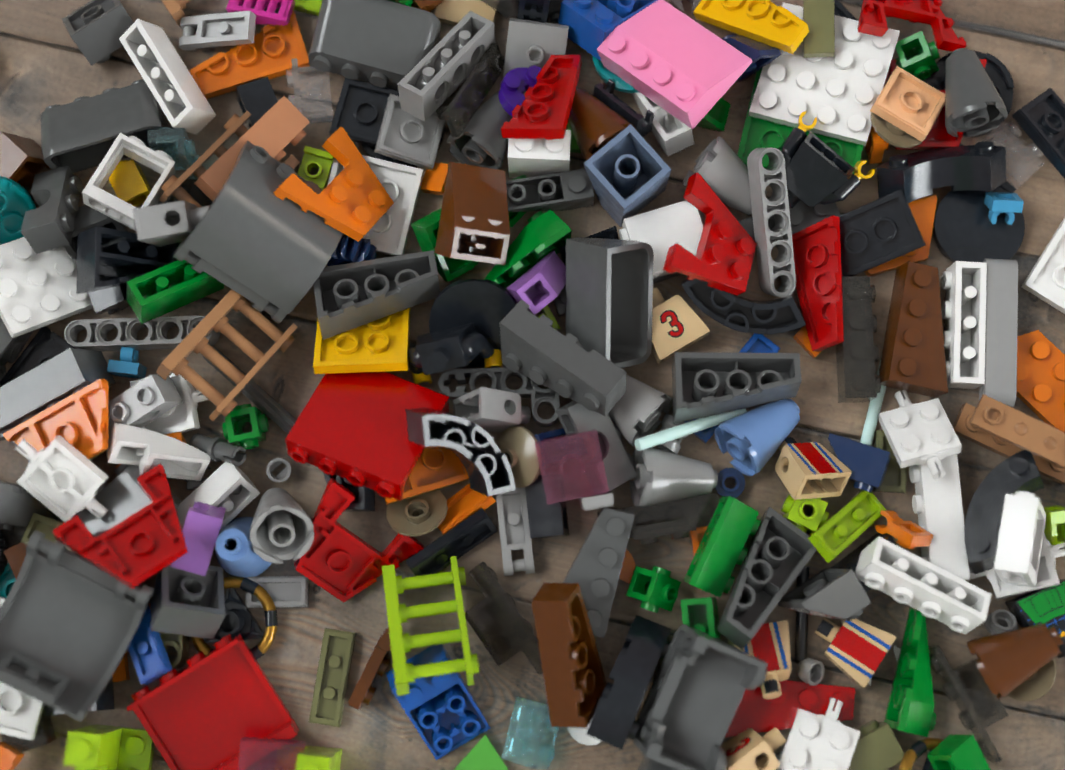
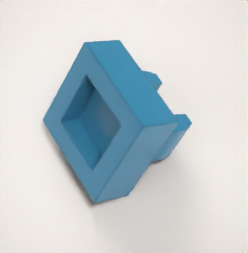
M986 192L984 204L990 209L988 213L989 221L992 224H996L997 216L1000 213H1006L1005 222L1008 225H1012L1015 219L1014 213H1022L1024 201L1016 193Z
M121 347L120 361L109 359L107 372L114 376L142 379L146 377L147 368L137 363L139 358L138 350L131 347Z

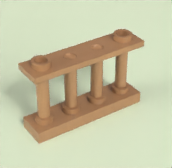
M248 111L241 117L234 114L224 124L223 127L227 131L179 178L173 175L162 185L161 189L164 193L159 200L164 204L173 195L178 201H187L197 205L198 208L202 207L181 186L193 174L199 179L206 171L202 165L213 154L220 158L227 151L223 144L234 133L241 138L248 131L243 124L249 119L251 114ZM292 154L285 161L283 159L279 161L289 165L292 169L300 163Z
M232 289L163 360L156 371L164 380L172 373L176 376L180 374L215 404L217 408L209 416L213 422L220 414L226 417L238 404L233 399L278 350L284 353L295 341V338L291 335L298 328L293 323L283 333L258 310L253 308L247 302V298ZM232 309L236 313L240 311L276 342L266 354L228 323L229 319L226 316ZM212 330L216 333L220 331L256 362V365L246 376L208 344L209 340L206 337ZM192 352H195L197 355L201 353L237 384L227 397L222 395L188 365L189 361L186 358Z
M984 394L981 396L977 407L968 403L962 405L953 424V429L957 435L1005 458H1009L1022 450L1031 452L1041 475L1060 484H1065V432Z

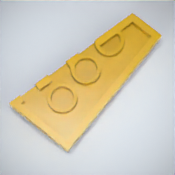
M701 0L693 11L697 20L791 54L796 51L809 32L806 22L781 5H775L771 0Z

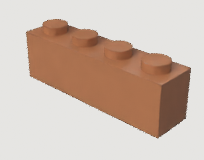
M283 96L207 169L194 184L213 202L228 179L239 153L247 141L255 146L264 148L271 157L279 162L287 154L283 149L289 143L295 147L307 135L303 129L310 121Z

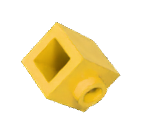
M133 159L120 161L109 177L117 197L135 207L142 205L151 192L141 167Z

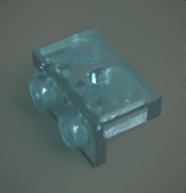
M162 127L158 130H148L147 141L151 149L154 151L161 150L170 155L173 161H175V170L186 171L201 156L196 155L195 142L193 139H189L185 128L173 129ZM194 174L189 178L194 179L196 181L198 180V178Z
M516 696L501 759L533 769L549 768L555 755L554 744L557 732L561 727L551 726L548 704Z

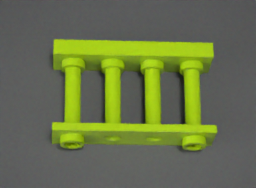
M456 556L450 557L451 571L406 578H402V575L396 576L394 564L382 566L397 696L410 694L409 683L415 682L416 678L466 672L467 686L474 685L473 674L479 673L477 653L470 654L461 586L466 585L464 566L458 567ZM453 584L455 600L414 606L399 604L398 594H404V590ZM456 612L458 615L459 629L412 636L402 631V623H407V619ZM455 642L462 643L464 659L413 666V663H406L405 653L411 652L412 648Z

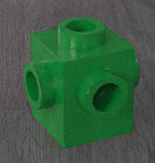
M923 31L897 42L895 47L898 57L895 58L896 66H899L920 80H925L932 73L939 71L936 59L941 58L935 42L928 43Z
M242 404L235 406L233 411L225 417L222 428L226 440H229V443L242 446L248 450L259 447L258 442L266 441L265 432L269 431V423L266 414H261V410L251 406V404ZM251 423L253 432L245 433L244 427Z
M636 566L626 596L642 601L640 608L658 613L659 608L672 612L681 582L670 578L671 571L657 566H653L652 570Z

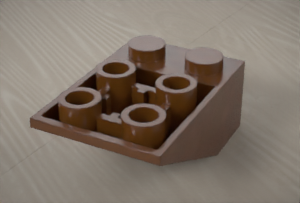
M449 161L435 254L454 259L505 265L510 239L505 171Z

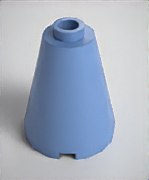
M792 399L766 403L720 423L714 430L715 440L723 454L728 451L734 458L730 461L733 467L742 474L751 477L762 470L800 421V409Z
M253 517L236 518L230 521L218 534L215 544L216 558L223 570L232 576L256 577L267 570L272 562L265 561L258 556L252 547L249 532Z

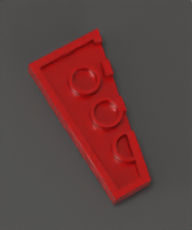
M581 55L550 56L536 76V84L533 87H529L525 92L523 103L516 105L512 111L510 122H505L501 127L502 138L564 139L581 71Z
M834 215L792 235L796 290L806 323L805 326L811 349L815 352L823 351L844 342L840 217Z
M786 680L779 681L782 695L774 699H764L761 686H757L753 690L745 689L725 738L737 736L749 728H752L757 733L769 732L775 727L778 730L790 729L793 726L799 708L816 715H825L830 698L836 699V704L838 700L844 703L837 720L840 722L853 720L856 688L828 684L812 686L801 681Z

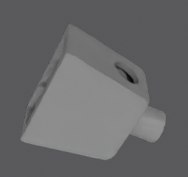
M175 201L133 209L138 240L158 247L182 242L193 231L210 205L198 208L197 205L187 201Z
M480 387L453 400V415L475 423L487 432H503L509 427L527 424L531 417L530 408L528 406H521V397L518 393Z

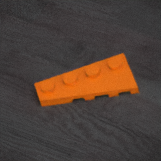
M294 10L288 25H266L261 28L262 31L254 35L253 44L237 45L225 53L220 52L190 69V74L205 98L209 99L235 91L237 86L265 77L271 80L309 68L308 53Z

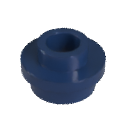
M734 468L721 470L718 473L716 492L720 496H730L732 498L742 494L745 488V478L742 473ZM730 477L735 480L736 484L733 489L725 486L726 478Z

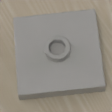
M510 18L503 78L512 69L519 67L529 68L533 65L543 68L551 55H566L569 26Z
M390 94L374 152L432 170L447 112L437 109L424 122L402 110L399 96Z

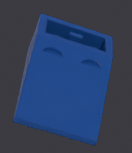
M563 0L561 2L558 24L569 26L568 38L598 60H601L597 48L618 25L657 0Z
M440 644L428 647L406 660V663H413V666L450 661L452 659L444 646ZM394 669L386 672L391 691L436 761L490 729L488 722L459 672L416 678L415 682L409 683L410 694L397 696Z

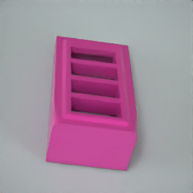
M229 0L226 9L228 13L240 11L253 12L256 15L255 24L288 25L295 6V0ZM276 8H280L278 14L275 13Z

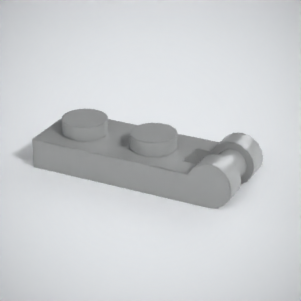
M251 11L182 17L180 28L183 29V36L179 38V48L185 51H195L196 48L253 44L256 15Z
M525 487L496 494L504 576H513V572L526 571V574L535 573ZM523 550L524 559L512 560L511 551Z

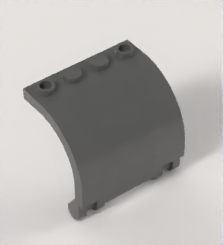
M247 141L242 147L237 161L219 194L193 231L177 247L173 257L181 262L185 260L193 265L192 269L198 273L204 271L253 302L252 307L259 312L264 310L270 314V319L279 324L287 314L292 312L313 286L334 253L343 233L325 224V219L308 210L306 213L301 211V207L292 200L277 198L273 193L292 173L296 174L289 165L275 160L264 148L255 146ZM296 174L315 193H321L318 185L314 182L306 181Z
M35 530L27 542V554L19 575L0 608V682L82 722L102 694L124 657L144 617L154 589L147 585L143 587L137 585L131 589L85 558L65 549V544L59 541L52 542L45 538V534Z

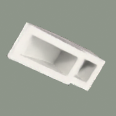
M632 93L644 118L646 117L647 110L654 113L652 132L667 156L694 144L693 133L690 127L642 93Z
M119 423L113 424L109 434V449L106 450L108 463L139 466L140 475L161 463L167 478L201 481L211 460L208 454L178 439L152 430Z

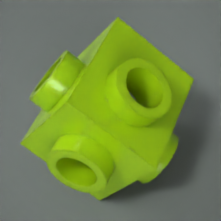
M789 494L781 509L784 512L783 517L804 533L815 532L817 528H820L827 521L829 512L825 511L828 503L821 500V498L794 500ZM805 505L813 509L810 517L805 516L803 513Z

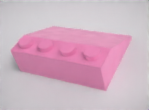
M657 0L618 25L597 48L605 68L692 130L752 63L751 58L665 0Z

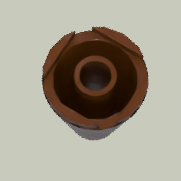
M584 88L576 89L568 124L584 161H587L631 123Z
M1045 623L975 638L967 642L971 655L976 654L978 657L976 659L978 664L976 665L983 679L998 700L1004 698L1060 654L1059 646L1064 644L1055 626L1048 628Z

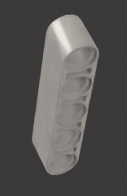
M756 148L750 152L747 158L754 237L757 244L756 257L759 285L764 293L785 298L790 296L796 288L785 159L782 152L777 148ZM765 154L768 155L770 160L766 169L762 165V158ZM768 185L772 187V196L769 199L765 196V189ZM773 215L775 226L770 230L768 220ZM774 246H777L778 255L773 260L771 251ZM778 276H780L781 285L776 290L774 287V281Z
M985 258L983 260L984 263H987L985 384L979 387V401L984 394L1005 405L1014 407L1017 394L1018 262L1017 260Z
M205 316L157 317L143 324L140 323L138 318L74 320L66 326L64 337L68 344L77 349L95 351H121V347L135 348V350L175 349ZM178 326L179 334L176 338L169 340L167 332L170 328ZM148 327V336L144 340L139 341L137 339L138 331ZM117 328L118 336L115 340L108 342V332ZM87 329V338L83 342L78 343V333ZM212 330L206 337L209 340L208 344L210 346L218 342L220 331L216 333Z

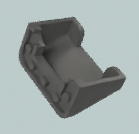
M682 624L671 641L637 721L640 722L633 743L645 757L677 770H726L727 758L720 746L745 689L753 690L763 684L768 664L698 629Z

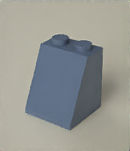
M631 124L583 164L601 206L620 228L625 218L635 216L666 190L672 170Z

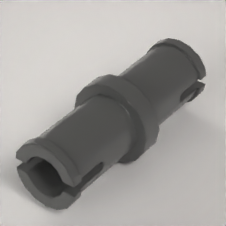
M197 433L192 436L189 445L195 446V448L198 447L197 449L208 454L210 459L215 462L225 461L235 466H240L247 457V454L244 453L246 451L244 447L230 444L224 438H210Z

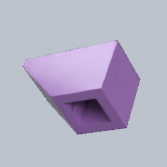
M551 251L506 289L517 303L523 300L530 305L528 311L536 315L554 300L565 286L566 266L555 251Z

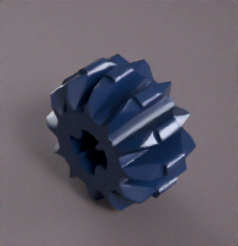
M343 234L327 265L334 266L376 259L377 247L370 244V239L362 238L358 242Z

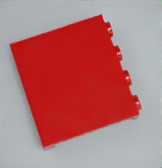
M387 372L325 374L285 438L287 453L296 462L302 464L309 463L328 475L336 474L347 479L355 486H365L375 490L377 494L384 498H394L401 501L403 498V486L425 448L409 441L406 409L431 408L449 413V397Z
M230 634L224 636L213 644L216 648L207 655H204L203 651L197 653L186 661L188 665L186 668L179 672L173 668L158 678L160 684L154 688L149 689L146 685L131 695L133 701L126 707L127 711L133 709L170 770H243L298 735L299 727L240 634L234 638Z

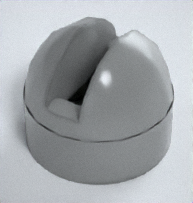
M280 457L272 459L266 468L267 476L273 482L281 483L286 481L291 474L290 463ZM283 462L286 467L274 476L271 472Z
M806 658L799 662L798 677L803 682L812 686L819 684L825 673L824 664L812 658Z

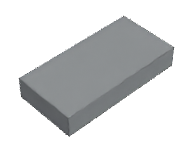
M610 491L608 493H593L579 496L580 507L585 511L610 507L615 504L613 493Z
M305 576L248 577V579L258 583L268 592L276 608L309 607V579ZM246 592V608H263L255 595Z

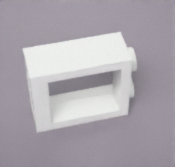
M119 133L82 191L83 202L85 205L136 231L133 209L137 207L104 191L102 188L123 155H126L161 174L142 207L156 205L164 193L161 189L162 185L171 176L175 175V161H173L170 155L161 150L154 151L146 147L145 143L135 136L127 137Z
M1016 491L1015 495L1005 494L994 570L1003 583L1036 588L1046 512L1040 499L1035 498V494L1030 492Z

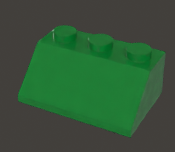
M721 496L683 581L721 598L723 592L728 594L735 579L731 575L736 564H742L747 554L748 548L744 547L748 536L754 537L761 520L757 519L759 511L730 496Z

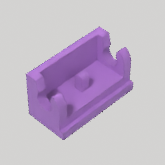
M194 502V506L189 507L182 530L188 553L172 562L171 567L202 576L206 575L226 508L202 502Z

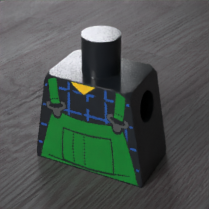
M1059 579V585L1027 592L1005 602L1010 612L1016 617L1021 628L1045 623L1048 628L1055 626L1064 643L1059 646L1061 653L1057 655V658L1065 657V579Z

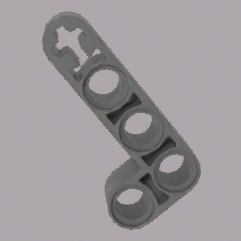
M507 367L452 369L444 372L439 378L438 384L441 393L448 396L451 401L469 393L466 386H457L456 392H450L449 387L445 385H449L451 379H456L458 384H467L465 378L470 377L469 384L471 391L476 390V381L479 378L487 377L492 381L491 389L518 393L521 398H531L532 416L537 425L550 427L559 418L555 411L560 408L559 394L550 388L541 389L531 378L517 371H511ZM518 376L523 381L522 386L518 390L507 388L505 383L509 377ZM542 405H549L554 409L555 413L553 417L545 420L538 416V408Z

